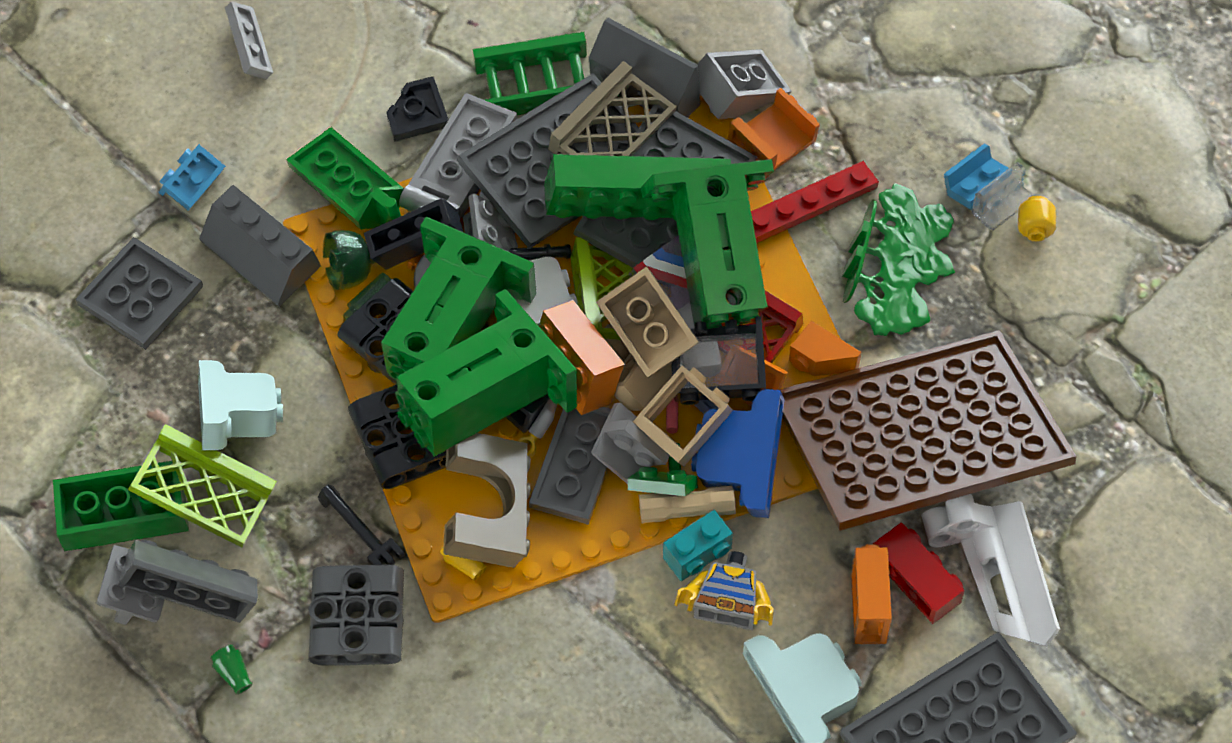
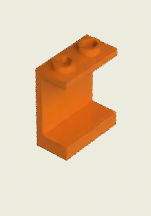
M779 88L776 91L774 104L747 123L739 116L731 121L727 140L757 156L756 161L772 159L773 168L776 170L816 142L820 124L812 114L807 113L798 104L792 95H788L782 88Z

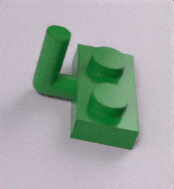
M669 456L668 472H659L655 467H642L638 472L627 478L628 490L687 496L698 487L697 475L686 474V471L681 470V464Z

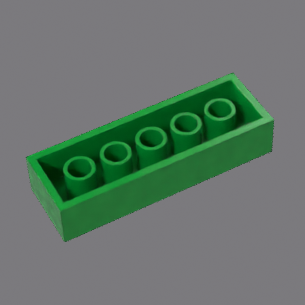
M553 154L544 182L546 215H555L558 218L585 216L586 218L595 219L600 216H607L617 219L643 217L647 220L658 218H673L676 220L672 195L670 196L671 199L661 202H653L652 198H642L641 186L653 173L731 164V159Z

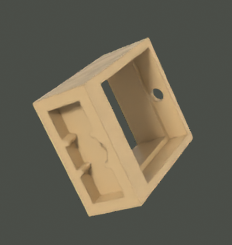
M683 365L634 419L633 423L679 464L685 466L732 413L733 409L727 405L730 401L729 397L717 387L711 391L704 385L707 381L705 376L694 367L688 371ZM689 381L719 409L686 447L682 449L653 421Z

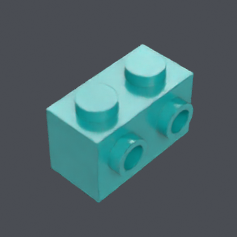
M713 510L663 542V559L682 582L689 576L699 573L715 559L725 556L732 549L733 532L718 513Z

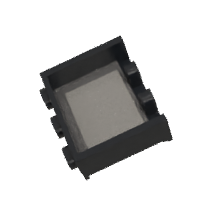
M762 317L755 318L756 324L737 325V320L729 319V321L725 322V326L707 329L706 322H695L694 328L690 329L699 343L671 362L672 376L682 365L688 371L694 367L707 378L704 385L711 391L717 387L729 398L742 397L744 401H753L760 391L766 389ZM689 381L674 397V401L680 402L682 405H695L699 403V400H709Z

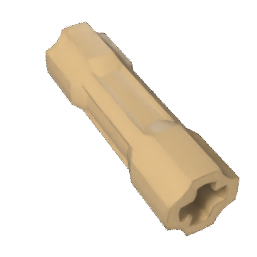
M733 486L712 487L704 491L691 492L687 496L657 493L639 495L642 523L661 522L670 518L707 515L713 510L719 516L731 515L736 512Z

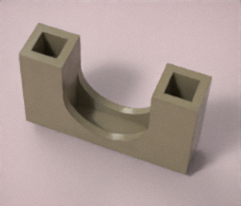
M476 433L446 450V470L477 476L488 481L498 491L502 499L503 515L497 519H486L455 513L444 525L443 554L512 568L528 555L530 541L526 538L530 512L527 511V500L530 495V484L527 483V472L530 468L531 459L530 456H527V443Z

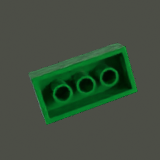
M172 461L159 462V463H158V466H159V467H163V466L172 465L173 462H172ZM141 466L53 480L56 531L64 551L189 531L188 520L129 491L130 485ZM176 471L162 474L166 486L181 483ZM156 476L143 478L140 482V485L150 490L160 488ZM184 490L169 493L173 502L177 504L186 503Z

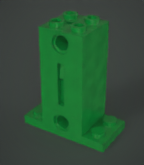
M772 159L653 173L641 186L642 198H652L653 202L669 200L672 195L693 323L699 321L706 322L707 329L721 327L722 323L729 321V319L737 320V325L747 324L751 322V319L759 317L758 313L767 308L748 191L757 189L758 185L765 182V179L774 172Z
M426 217L420 227L424 255L431 264L381 342L387 373L397 380V376L479 333L496 306L495 294L504 289L515 300H524L532 303L536 296L534 263Z
M506 289L495 294L496 308L494 313L497 323L396 377L398 391L395 392L400 408L397 411L398 417L405 427L410 426L414 431L419 445L422 448L427 447L433 456L442 453L547 393L552 402L556 405L559 404L566 413L577 407V369Z

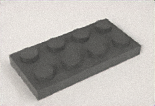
M601 407L583 415L576 408L568 413L564 409L562 410L531 495L529 508L589 525L608 471V467L594 457L591 451L611 411L610 408Z

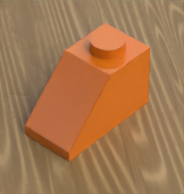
M811 320L790 346L789 361L799 371H806L812 376H820L857 369L862 352Z

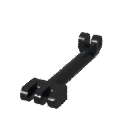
M328 484L320 491L318 500L322 506L326 508L331 504L373 551L367 556V561L370 565H382L380 563L381 559L387 565H394L396 562L389 554L391 551L398 559H402L405 556L404 551L392 538L383 544L340 497V493L333 485Z

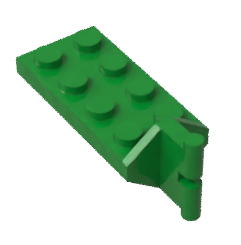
M332 127L286 159L288 166L361 230L376 228L401 216L399 201L404 188Z

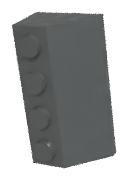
M608 17L604 20L588 57L590 75L594 73L602 83L624 61L632 67L631 73L675 104L677 106L676 112L688 118L700 106L698 65ZM632 85L625 91L627 98L641 97V92ZM654 104L648 105V109L651 110Z
M235 185L228 188L211 205L199 238L200 241L277 306L280 307L321 267L312 248Z
M135 540L128 550L118 584L238 623L251 611L258 599L257 578L250 577L247 572L240 569L228 570L219 567V564L212 560L203 559L200 561L189 557L186 552L181 550L169 551L158 547L155 542L149 540Z

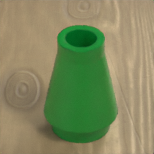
M233 644L219 649L211 656L213 661L212 667L230 685L236 695L245 692L253 685L249 679L239 649H235Z

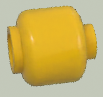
M1043 196L1029 197L1018 208L1019 232L1029 240L1036 242L1051 236L1056 230L1055 205Z

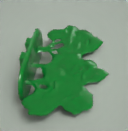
M894 183L892 189H885L879 193V201L885 210V217L878 221L874 220L877 201L872 199L862 224L850 243L848 252L852 253L845 265L842 277L848 278L843 296L844 303L850 301L859 282L864 285L867 297L856 303L854 313L859 320L870 324L875 336H886L890 332L902 335L910 332L914 327H921L929 323L930 316L927 304L916 292L915 285L918 282L930 285L936 282L940 275L946 277L955 273L949 256L937 250L934 245L942 238L949 237L954 223L951 213H948L946 208L940 203L929 204L924 208H920L912 189ZM893 221L896 225L892 227L886 225V223ZM872 226L884 234V240L875 249L868 247ZM866 253L877 256L881 261L880 272L871 277L861 272ZM882 277L884 280L879 283L875 279ZM871 283L882 289L884 292L882 299L872 292L875 287L871 286ZM870 297H873L877 303H870Z

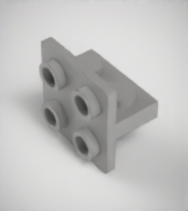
M476 194L470 195V212L463 216L465 233L505 251L511 248H518L514 230L492 203Z
M615 403L591 453L628 484L627 478L638 472L640 468L666 465L670 455L633 423L637 416L623 404Z
M117 545L113 546L96 601L97 605L115 610L114 622L126 625L132 616L157 622L160 618L165 599L118 585L129 549Z

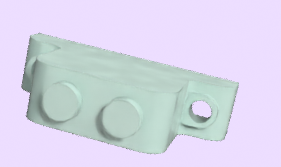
M199 360L198 393L202 450L223 449L227 445V439L231 437H270L276 433V422L283 421V404H281V388H275L273 376L266 373H228L224 370L223 364L218 361Z
M821 633L811 635L784 650H779L773 640L762 635L755 636L744 642V658L795 742L825 743L830 738L829 730L825 724L851 711L855 707L859 687L862 685L854 669L849 670L845 664V656L837 642L832 643L828 636Z

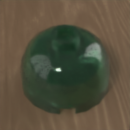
M335 230L325 234L322 252L323 258L329 257L330 267L325 269L331 286L335 290H344L356 287L365 281L370 274L371 265L375 263L370 257L366 240L360 234L350 230Z

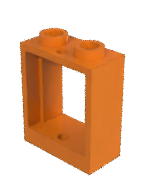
M869 544L861 548H855L851 571L854 644H886L892 620L888 548H879L877 545Z

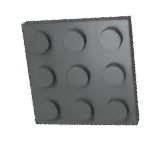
M133 237L76 298L78 306L146 350L202 289L203 284L202 280Z

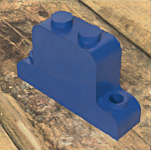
M765 389L760 391L752 401L751 411L733 410L702 445L698 453H695L692 457V472L697 473L700 481L706 488L733 486L734 491L740 492V506H745L750 515L759 518H769L784 408V397L781 390ZM711 409L704 414L702 424H697L696 434L718 409Z

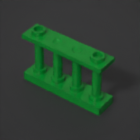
M585 32L473 49L476 75L486 74L490 99H485V101L517 113V116L527 114L571 87H557L553 62L569 60L574 84L583 80L584 73L580 58L587 57ZM541 65L546 90L529 92L525 67ZM513 69L518 94L501 97L497 71Z

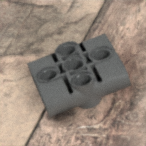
M396 565L320 566L313 569L312 595L309 606L310 637L308 660L310 663L324 666L395 664L401 661L402 627L404 623L403 568ZM358 582L365 584L360 589L351 588L353 584ZM360 611L364 613L360 618H350V615L354 612ZM386 611L396 612L391 618L382 617V614ZM323 612L332 613L327 619L318 618ZM353 641L363 642L358 648L348 647Z

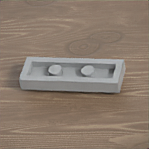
M231 1L225 7L244 73L268 79L273 74V70L254 8Z

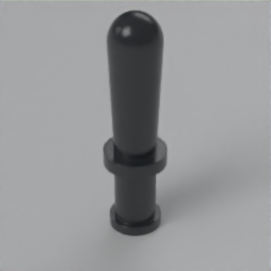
M544 244L543 247H532L530 249L528 247L511 248L508 250V252L529 261L543 257L570 259L572 253L570 244L553 247L550 244Z

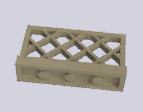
M623 61L551 133L548 150L553 154L562 153L563 155L633 156L676 111L677 106L631 73L632 67ZM632 85L641 92V97L626 98L625 91ZM658 104L665 111L662 114L649 115L648 105ZM627 105H643L644 115H629ZM610 106H623L624 116H608L607 109ZM645 122L646 130L643 133H631L630 123ZM625 123L626 133L611 134L609 124ZM592 124H605L606 134L590 135L589 127ZM607 141L608 152L592 151L591 142ZM612 141H628V149L626 151L613 152ZM587 142L588 153H576L570 147L573 143Z

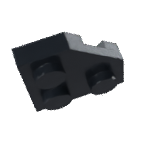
M434 76L406 83L400 91L401 96L386 112L395 142L441 130L449 120Z

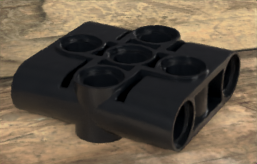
M398 278L390 280L341 325L337 335L339 339L367 361L368 367L372 371L382 373L395 385H397V380L393 379L386 371L384 355L376 356L374 354L383 352L381 342L413 293V290ZM377 315H384L382 318H374Z
M397 385L360 398L348 407L349 415L364 446L365 455L370 460L383 489L395 488L446 468V450L433 456L427 447L422 448L419 445L410 426L405 427L397 414L400 408H388L393 404H399L395 392L398 391ZM402 430H412L409 434H400ZM376 440L383 441L381 445H371ZM417 454L424 456L420 460L411 459L412 456Z

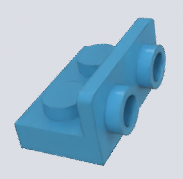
M200 144L193 151L188 148L177 160L181 164L175 172L169 169L159 181L163 186L158 193L161 196L167 193L188 211L226 167Z
M987 144L981 145L944 174L947 196L970 210L974 209L1013 179L1012 169L993 159L990 146Z

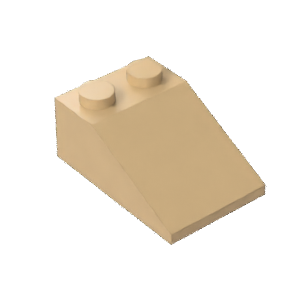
M647 267L596 302L647 378L699 343L671 299Z

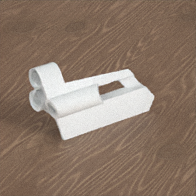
M969 494L947 500L945 502L946 507H935L925 511L922 514V520L931 547H945L961 542L993 630L1048 646L1060 628L1023 503L1018 501L998 506L980 505L974 503L973 496ZM997 574L1001 575L1012 616L1000 613L990 581Z

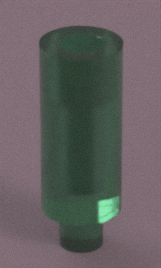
M380 273L347 303L349 309L343 314L344 319L347 320L392 279L385 273Z

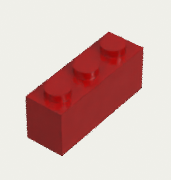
M900 522L872 544L879 546V548H888L889 577L932 624L962 602L965 590L961 580L955 574H949L942 566L939 556L933 551L929 552L924 547L919 535L913 529H908Z

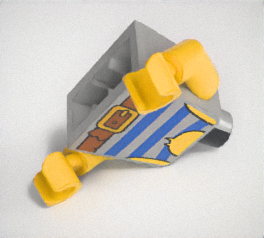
M729 552L726 564L712 563L709 570L702 571L685 588H680L677 591L674 606L684 603L688 605L687 611L690 612L694 606L695 619L753 630L754 625H757L759 620L768 621L769 626L773 624V607L771 606L765 586L762 582L756 580L755 570L745 568L747 556L742 552Z

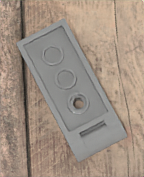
M465 93L413 178L403 190L399 206L409 211H414L443 197L457 209L459 219L463 218L470 206L469 196L472 194L477 195L480 189L457 162L458 155L517 120V113Z

